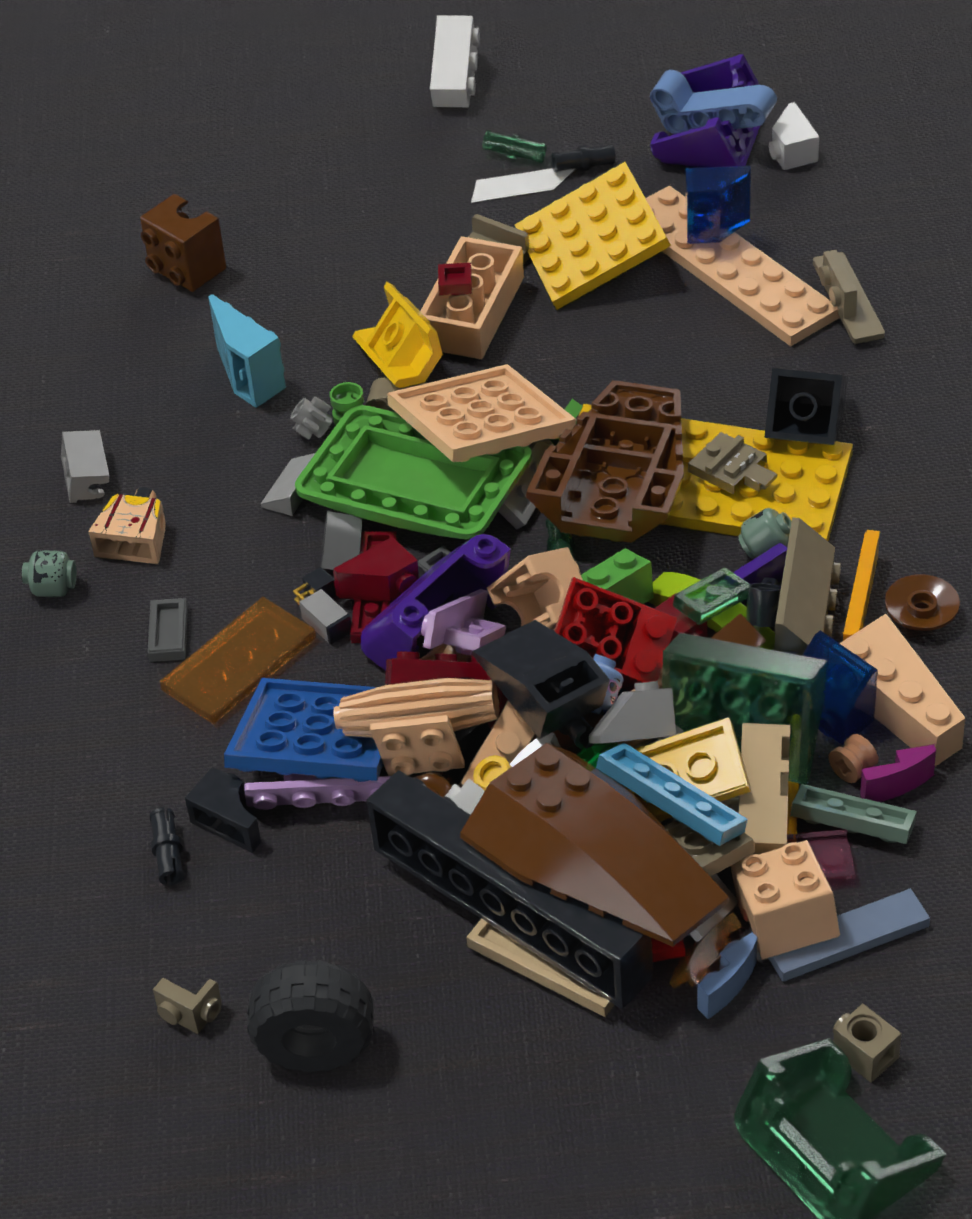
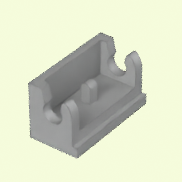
M100 430L62 432L61 460L69 502L77 503V500L103 497L105 495L103 489L88 488L92 484L109 483V471Z

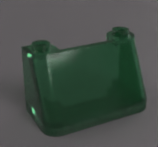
M830 1038L760 1059L736 1107L734 1114L735 1125L741 1137L819 1219H873L933 1176L939 1169L946 1153L931 1138L920 1133L906 1137L899 1146L845 1092L852 1076L851 1065L845 1053Z

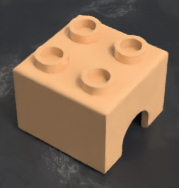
M566 547L527 556L489 585L487 590L494 606L507 604L518 612L521 618V627L536 620L552 630L556 627L572 577L580 580L583 579L579 573L578 564L574 561L569 548Z
M808 840L799 843H788L782 848L766 853L752 854L731 865L738 906L744 920L750 922L752 932L757 937V949L762 960L840 936L834 894Z

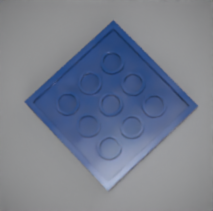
M261 678L224 753L225 768H235L243 772L255 770L269 771L280 775H314L322 779L330 777L349 778L357 782L377 781L384 764L374 739L345 736L342 729H337L334 723V707L339 706L341 698L377 687Z

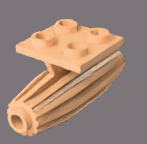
M442 678L389 684L341 698L339 706L334 707V723L337 729H342L345 736L373 738L388 776H392L398 770L406 775L431 771L445 772L450 769L464 768L465 765L454 732L499 718L498 691L493 680Z

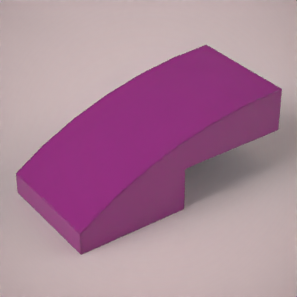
M935 745L896 750L895 763L863 768L861 797L882 802L903 795L925 783L934 776Z

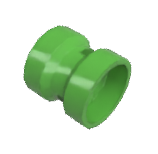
M345 382L331 389L330 402L334 408L332 415L335 425L350 408L363 405L364 395L360 385Z

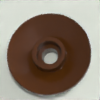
M915 574L900 578L888 588L885 595V607L889 616L898 624L913 630L930 631L942 628L955 619L959 612L960 599L955 588L947 581L932 575Z

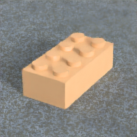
M461 236L446 264L471 262L472 294L439 296L437 280L420 312L436 330L442 352L483 359L524 278L523 251L520 246Z

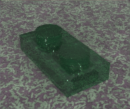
M724 567L675 594L673 607L701 625L747 599L748 585L750 584Z

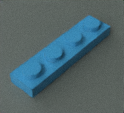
M622 743L599 754L596 769L635 792L644 801L662 809L676 821L684 823L700 833L706 840L721 846L745 833L747 818L626 743Z

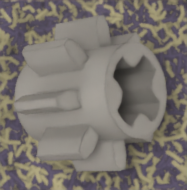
M316 396L313 397L311 402L303 398L297 404L290 417L291 420L296 422L293 430L308 440L312 434L320 438L332 423L333 417L327 413L331 406Z

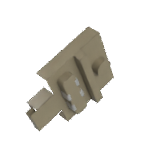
M722 432L688 463L689 473L734 494V486L744 476V485L758 492L762 488L766 489L777 478V473L757 464L760 460L767 463L766 453L745 444L744 438L739 435L733 438Z

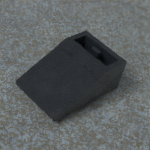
M536 620L472 652L474 658L539 739L602 707L610 683V679L587 651Z

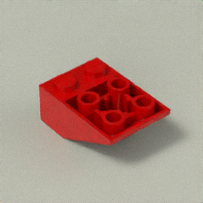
M572 577L554 632L587 651L592 658H594L595 654L615 661L616 666L614 669L620 672L624 679L621 688L632 691L635 689L634 683L658 681L677 617Z

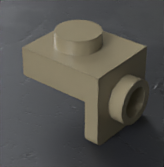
M162 978L153 988L158 1014L166 1022L172 1025L178 1023L196 1034L208 1022L215 1020L221 1010L222 1000L218 983L212 979H209L196 995L165 978Z

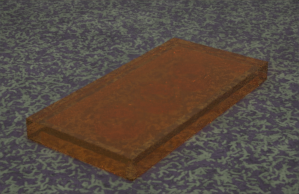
M262 597L161 679V690L214 724L254 691L261 678H269L316 638L315 629L265 597Z

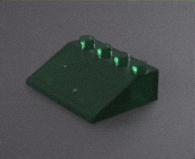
M679 633L663 650L662 688H672L675 725L686 732L729 717L733 724L740 753L742 723L790 725L788 781L805 785L809 782L825 698L827 660Z

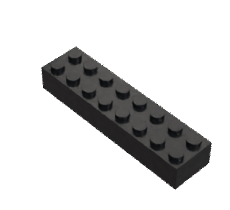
M398 770L366 799L375 851L471 913L485 920L499 931L622 1010L653 978L651 937L623 926V919L610 913L600 916L589 911V904L569 896L567 900L554 896L551 894L550 887L538 882L531 886L518 880L460 838V832L469 819L470 814L459 808L449 797H441L428 789L420 779L411 778Z

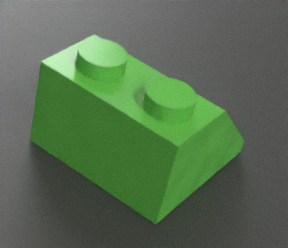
M626 548L581 575L585 582L641 604L654 598L651 561Z

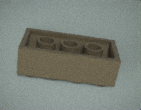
M792 517L775 623L774 675L777 673L781 653L784 651L797 652L796 677L819 679L821 664L828 665L830 643L824 642V638H832L834 616L828 615V610H836L837 589H833L832 584L839 585L841 563L834 562L835 547L800 518Z

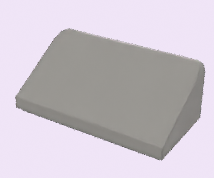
M315 453L292 458L261 502V508L293 516L304 499L296 493V479Z

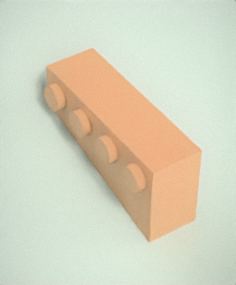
M884 614L830 649L829 680L910 748L934 744L936 748L935 766L962 749L965 727L964 715L887 614Z

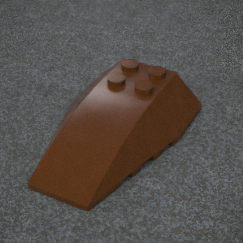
M613 380L592 402L590 411L582 412L577 417L576 426L571 430L566 429L559 436V443L556 446L550 445L544 452L526 491V498L561 532L577 536H590L610 539L614 542L632 543L666 521L684 478L680 390Z
M545 743L491 781L460 832L462 840L518 880L531 886L538 882L550 887L551 894L564 900H567L570 896L589 904V911L600 916H605L607 913L623 919V926L672 947L729 902V896L631 791L573 752L549 743Z

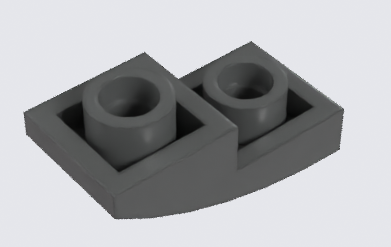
M327 511L321 567L328 574L334 576L333 568L359 555L362 518Z

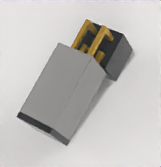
M322 567L302 578L303 585L293 590V593L297 596L294 598V601L300 605L302 619L332 645L351 633V617L332 599L337 596L334 578Z

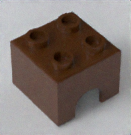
M173 194L140 217L142 226L141 239L145 244L147 253L145 261L152 272H159L169 278L174 285H181L194 292L227 268L220 222L218 217L207 211L196 218L189 219L188 215L181 209L188 204V201L177 194Z

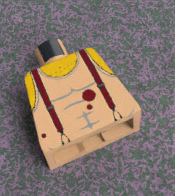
M140 487L134 496L121 494L112 496L89 530L94 557L151 564L159 563L166 523L162 502L156 499V493L152 489Z

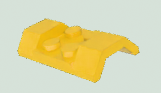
M386 282L384 290L389 306L376 327L355 331L352 337L396 387L403 388L425 383L443 355L437 332L429 324L430 321L408 298L404 297L391 283Z

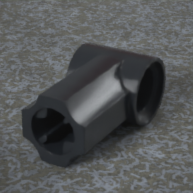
M764 578L761 583L748 585L746 619L753 626L775 627L781 586L775 578Z

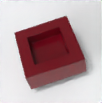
M471 262L438 264L439 296L472 294Z

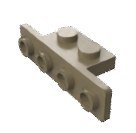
M837 250L823 252V256L814 257L813 265L819 275L821 284L825 287L831 304L838 307V315L852 342L858 344L884 338L885 330L845 254L837 252Z

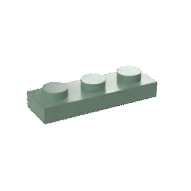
M801 784L792 802L790 816L803 819L810 824L821 823L838 827L848 833H862L879 837L881 840L889 843L900 842L907 844L915 825L917 811Z

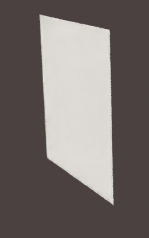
M552 168L480 179L476 181L471 203L554 190L575 169L554 172Z

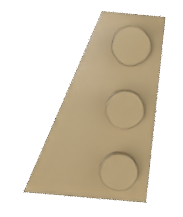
M742 723L741 757L751 792L733 797L731 799V809L748 819L745 833L754 840L755 853L753 854L766 853L782 848L787 844L790 725Z

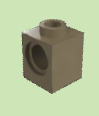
M861 1004L851 1014L845 1013L835 1023L833 1028V1054L870 1083L899 1058L901 1033L864 1004Z

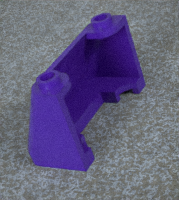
M743 54L681 72L693 93L760 85ZM716 117L708 120L706 126L668 136L664 131L655 133L650 143L653 156L662 163L732 172L743 169L746 166L760 126L734 129L729 120L721 122L720 118Z
M481 534L471 538L443 557L363 629L361 635L362 652L385 671L386 659L397 658L398 651L419 652L417 638L421 635L424 617L429 614V611L479 589L487 590L489 585L508 572L511 548L491 535ZM488 593L487 607L493 610L497 605L494 606Z

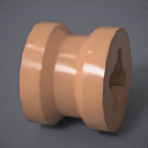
M852 734L845 740L844 747H836L830 752L829 762L834 772L841 779L848 783H855L861 778L863 768L876 766L878 755L873 745L866 738L858 734Z

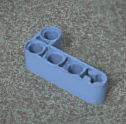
M675 70L665 71L650 93L651 102L663 126L672 134L706 126L708 120L719 117L721 122L729 120L734 129L757 127L765 122L777 102L775 92L765 85L693 93L684 75Z

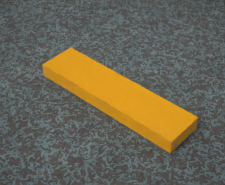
M867 530L864 534L843 633V641L864 627L878 560L880 531Z

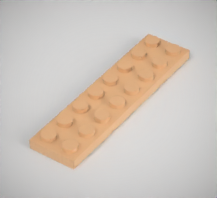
M670 185L645 198L671 244L670 247L662 252L789 346L798 343L840 318L838 307L833 306L829 299Z

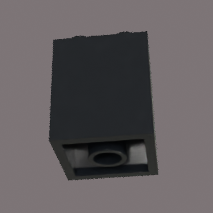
M772 368L764 438L835 445L844 413L848 377L836 374Z

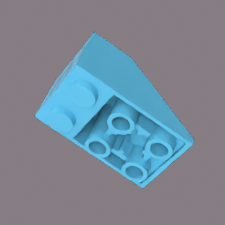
M211 294L208 298L216 345L233 392L257 408L286 388L280 340L274 332L266 330L251 317H246L234 309L228 302H223Z

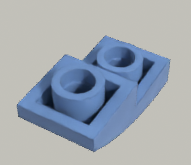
M753 932L741 940H733L727 944L723 951L720 952V971L710 972L698 984L697 1009L707 1019L723 1009L740 992L753 972L757 962V937Z

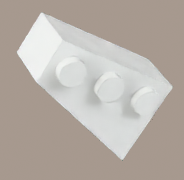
M437 15L430 83L433 107H469L470 96L475 95L474 72L477 71V46L480 43L479 28H474L473 16Z

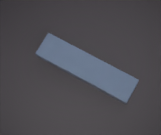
M910 888L838 915L839 937L768 959L782 982L927 928L930 925V917Z

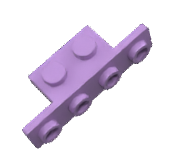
M479 589L429 611V614L424 617L421 627V634L425 636L423 647L433 649L444 643L456 646L455 651L458 653L472 655L474 650L504 636L506 625L483 620L488 591Z
M284 775V781L246 783V805L262 810L272 809L277 805H294L300 808L314 806L316 803H333L337 806H347L354 802L366 801L391 776L379 777L377 781L357 782L349 778L330 777L322 779L314 775Z

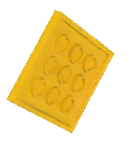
M626 162L610 169L603 175L582 185L566 196L555 200L552 204L515 224L516 229L527 232L529 235V249L527 252L557 310L671 246Z

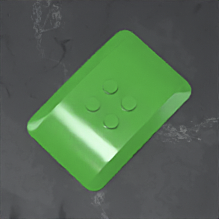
M360 405L350 408L343 415L296 479L295 489L301 498L370 521L437 536L471 539L485 532L530 464L532 452L529 446H516L501 450L497 454H484L472 457L466 462H452L398 413Z

